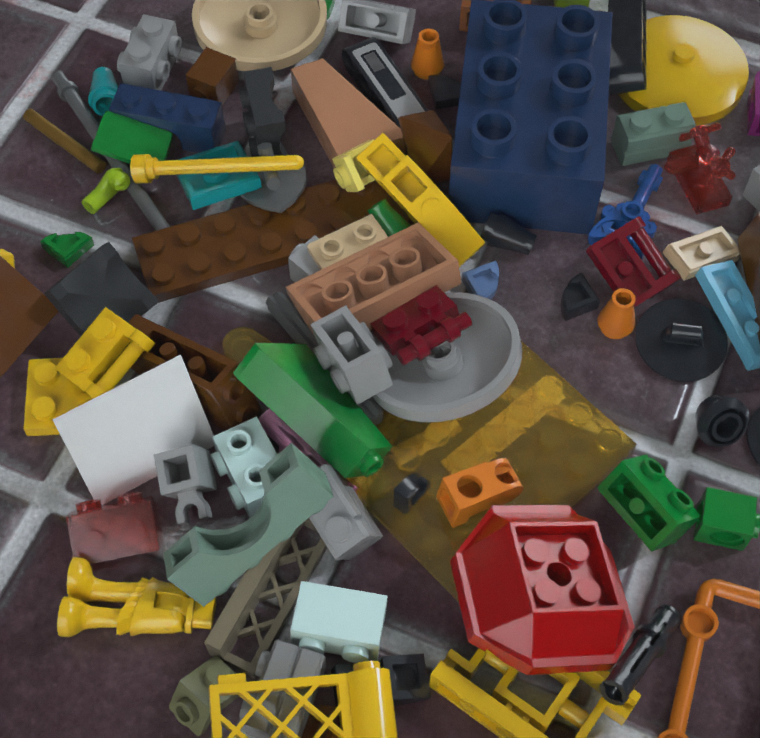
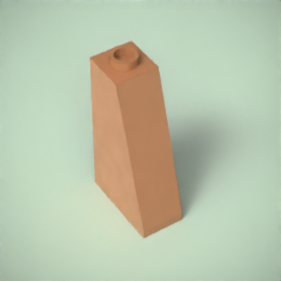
M323 58L291 69L293 94L333 168L336 167L332 158L368 140H375L382 133L405 155L406 148L401 129Z

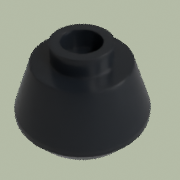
M713 395L706 398L700 403L695 414L698 436L705 444L711 447H724L737 442L744 435L749 425L750 415L748 408L740 400L727 396Z

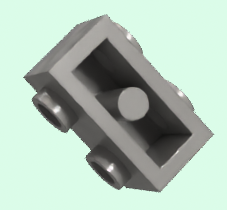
M145 14L142 15L137 27H133L131 30L129 43L125 51H122L118 56L117 70L121 73L124 84L162 90L182 46V39L178 36L175 21Z
M346 305L310 324L319 345L313 348V351L324 370L329 367L333 370L330 372V375L341 394L348 391L358 405L393 386L388 368L392 367L393 364L387 351L382 345L377 346L367 325L364 322L359 323Z

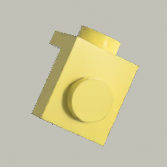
M374 139L368 140L332 158L336 167L333 169L334 176L338 184L343 189L346 188L347 192H359L365 189V185L375 180L356 159Z

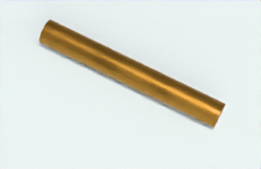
M30 108L25 111L23 119L95 173L100 174L104 171L106 162L35 110Z

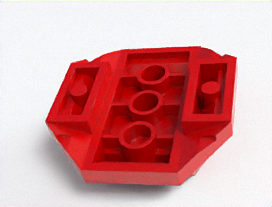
M570 505L491 506L450 560L468 642L483 651L488 649L504 663L525 675L608 671L616 664L635 628L612 552L603 542L597 521L578 515Z

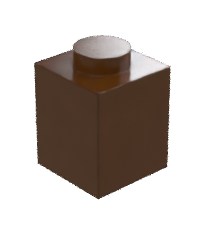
M206 47L185 75L189 96L222 102L223 106L239 83V75L235 63L236 58Z

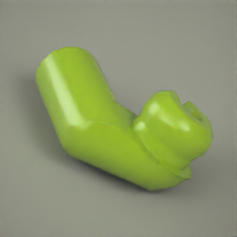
M121 168L107 170L96 188L81 201L82 205L88 212L95 214L119 191H124L129 187L130 176Z

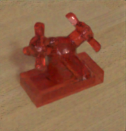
M718 122L709 126L706 124L697 125L690 129L689 132L682 133L679 136V142L694 138L695 145L670 151L664 165V169L669 174L676 176L696 215L729 206L732 200V195L722 177L725 176L729 180L735 179L736 174L730 170L731 164L729 160L735 155L736 150L730 146L721 156L718 148L711 145L708 135L711 132L722 129L721 124Z

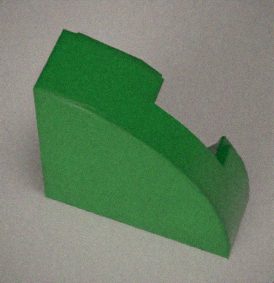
M82 232L62 235L54 233L40 241L42 248L67 268L94 246L92 237Z

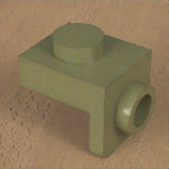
M217 655L179 681L169 704V709L174 713L176 719L182 725L187 726L196 736L206 732L210 724L209 685L218 684V675L236 674ZM239 695L220 696V711L237 699Z

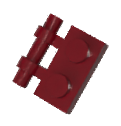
M435 285L370 323L376 338L393 356L396 354L401 364L405 366L415 359L421 361L430 356V350L445 341L451 343L460 338L461 332L472 326L473 323L466 312L459 314L457 305Z

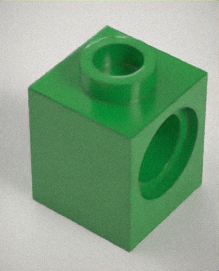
M706 487L697 504V511L701 517L695 523L693 541L743 551L752 538L757 539L760 533V514L756 513L757 497Z

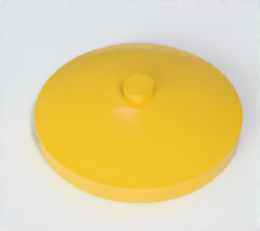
M680 15L653 17L647 19V89L621 93L619 96L634 111L661 106L667 107L670 104L684 102L687 104L696 126L706 125L728 115L740 102L749 78L747 59L741 47L729 34L709 22Z

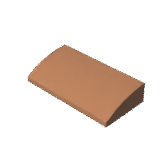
M418 222L287 286L286 291L304 322L313 333L310 324L345 305L359 323L364 322L369 330H372L370 323L435 285L445 293L462 283L458 260Z

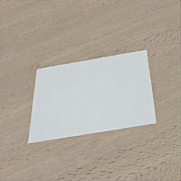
M181 354L53 419L97 507L156 477L157 471L153 454L191 444L205 449L214 446L213 432Z

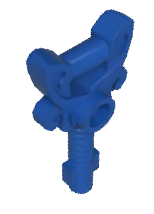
M651 164L647 171H642L637 181L639 188L632 201L618 203L616 208L612 205L603 207L601 220L589 233L588 243L590 245L638 216L645 222L646 226L644 229L650 238L654 237L657 226L654 222L649 221L650 215L644 211V207L652 191L657 192L663 181V177H661L663 169L661 166ZM632 237L627 238L629 243L632 245V247L642 260L644 254L641 252V250L639 249L635 241L632 239Z

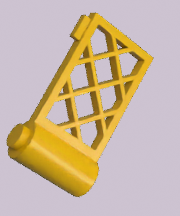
M379 661L353 664L352 672L250 682H246V673L218 675V684L209 685L208 687L212 738H222V725L231 732L227 738H248L240 730L256 711L277 728L270 738H277L281 732L288 738H300L287 727V724L301 707L323 724L313 738H319L327 728L338 738H398L390 672L387 668H380ZM336 686L338 706L328 718L312 705L308 698L318 687ZM310 688L304 696L295 690ZM272 691H285L298 703L283 722L262 705ZM264 692L258 701L250 695V693ZM239 695L252 706L237 726H234L221 714L220 696ZM338 713L341 728L332 722Z

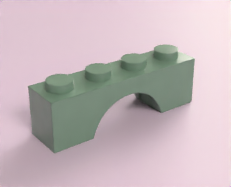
M292 443L259 470L264 488V496L260 507L251 518L236 527L224 530H208L194 526L163 553L167 580L203 607L216 596L224 594L237 578L248 569L257 566L264 555L280 542L290 538L297 527L311 515L323 510L328 501L334 497L326 473Z

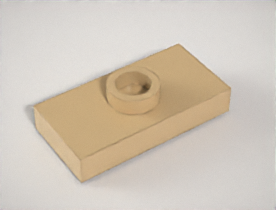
M722 226L668 244L662 252L674 269H677L683 281L696 277L695 275L701 267L729 260L736 262L741 257L738 245Z

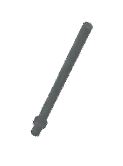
M55 71L51 75V79L58 88V96L62 101L69 104L94 141L99 123L79 96L77 85L73 81H69L63 71ZM104 155L112 168H121L125 173H128L130 185L127 190L154 230L157 231L170 227L142 185L134 183L130 168L126 162Z

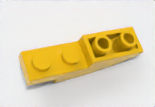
M384 133L378 136L356 157L357 162L408 214V217L415 224L419 222L458 260L459 268L485 245V241L443 192Z

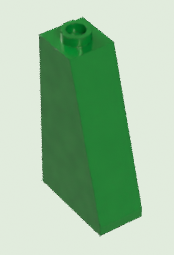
M254 343L233 372L236 378L344 478L369 477L375 474L383 466V458L393 446L347 392L343 394L339 392L328 369L324 370L311 349L306 344Z

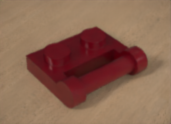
M640 216L592 244L586 250V253L613 292L620 288L633 292L636 299L634 308L682 278L676 268L672 269L645 231L644 227L646 224ZM632 237L659 276V279H654L627 238Z

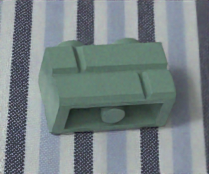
M682 102L670 104L667 107L661 106L617 115L611 142L620 164L626 166L689 153L692 144L691 140L694 138L697 128L687 104Z

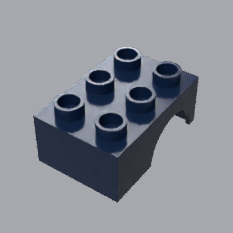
M471 0L448 196L451 203L468 222L486 224L491 212L498 215L502 212L523 228L589 235L593 228L605 180L613 12L595 11L583 5H570L562 8L521 4L516 0Z

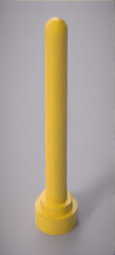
M136 154L131 158L130 171L134 183L141 184L152 183L153 179H158L160 175L299 170L303 167L304 160L299 155L158 161L156 157H151L150 154Z

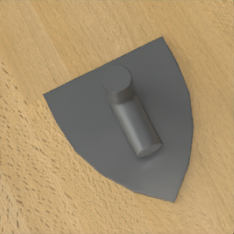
M265 142L257 146L259 156H274L271 143ZM303 165L299 170L256 171L260 177L262 188L240 196L258 208L282 213L296 202L305 189L307 183L305 166Z

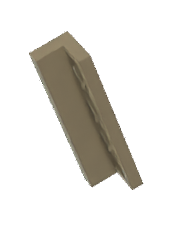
M310 518L297 527L290 538L280 542L264 555L257 566L248 569L244 573L204 642L210 656L217 655L224 663L253 678L256 677V667L263 650L270 652L274 641L279 636L296 605L301 581L309 582L327 549L323 539L320 538L316 546L301 551L298 550L295 538L303 525L318 532ZM292 545L294 553L286 555ZM309 557L306 565L304 566L302 559ZM297 561L301 573L297 581L278 587L275 573L279 566ZM272 581L274 589L266 591L267 587ZM289 593L287 599L283 603L281 595ZM277 597L280 611L276 618L258 624L254 613L258 603ZM251 617L253 626L245 628ZM269 630L264 640H262L260 632ZM256 634L259 649L251 663L230 653L238 639Z

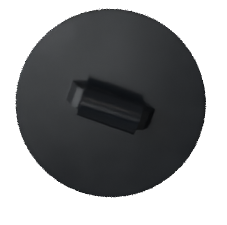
M669 299L658 302L645 311L636 328V345L644 362L659 375L674 381L692 382L710 376L721 366L727 354V334L720 320L708 308L694 301Z

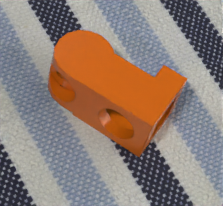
M500 458L488 463L486 461L443 477L436 498L452 528L467 523L469 517L488 510L491 506H501L511 502L522 493L524 487L507 458Z

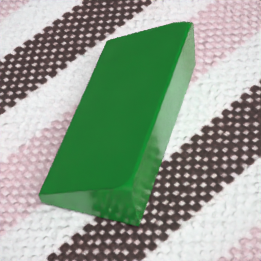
M105 111L91 151L130 164L132 156L136 154H150L151 157H156L158 161H166L170 153L173 133L111 111Z

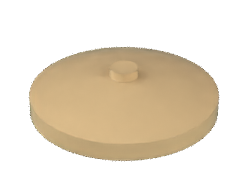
M195 0L192 9V21L196 39L203 51L208 47L236 58V70L250 71L272 67V71L300 62L318 47L326 32L327 6L325 0Z

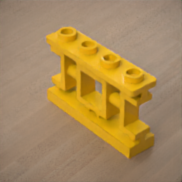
M479 648L470 661L453 649H450L443 661L440 660L430 674L429 687L499 738H549L544 733L557 714L580 729L575 738H586L602 713L622 726L641 698V694L633 689L628 700L620 706L609 703L602 696L589 714L569 700L568 697L580 679L601 693L600 684L608 677L610 672L594 671L549 674L564 686L543 715L508 690L520 671L504 663L488 649L483 651ZM484 661L504 675L493 690L492 696L470 681Z

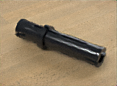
M660 605L656 608L650 620L637 628L633 634V643L625 654L622 655L608 677L600 684L601 695L606 701L613 705H623L654 659L663 656L669 647V638L677 627L680 626L682 620L680 613L674 607Z

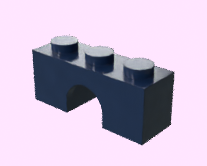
M120 83L109 107L111 112L172 132L181 141L182 150L200 153L219 147L226 131L222 102Z

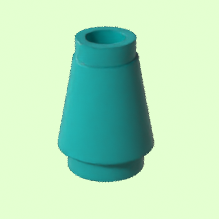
M99 67L93 72L88 103L94 112L100 116H103L105 111H109V107L118 89L111 69Z

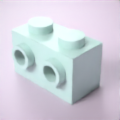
M257 416L213 436L216 452L210 454L220 477L227 474L232 483V486L227 489L236 509L239 510L244 507L249 518L258 510L264 496V488L259 470L278 455Z
M301 581L291 625V644L321 654L326 652L342 655L343 659L353 663L368 660L378 661L388 596Z

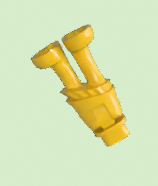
M73 557L67 575L68 597L64 596L59 606L57 632L60 637H72L86 629L116 628V635L130 632V636L133 637L140 634H173L183 631L184 633L192 634L193 628L212 630L217 598L215 597L203 607L173 583L161 581L154 577L150 580L142 577L139 582H114L99 579L93 575L89 561L85 558ZM111 602L125 603L122 608L90 606L85 603Z

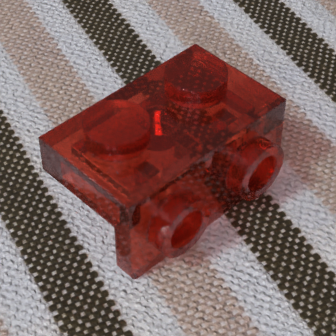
M142 491L117 496L118 503L101 505V499H95L75 504L76 510L71 511L66 516L73 557L85 558L92 564L159 551L160 542L153 510V496L143 498Z

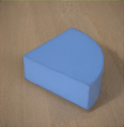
M496 260L462 273L461 280L468 293L480 295L490 300L494 297L499 282V268Z

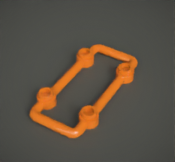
M714 578L704 581L699 586L694 605L689 607L682 616L680 628L687 640L668 728L658 738H688L685 733L704 642L712 638L719 625L718 617L711 609L714 596L760 609V591Z

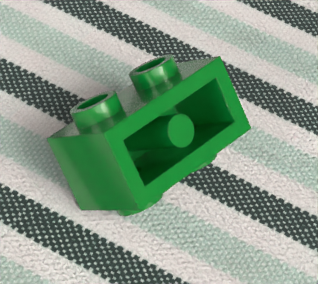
M647 454L622 460L597 487L651 552L676 543L701 517L693 507L692 499L684 491L676 488L665 476V470L662 465L655 459L648 457Z

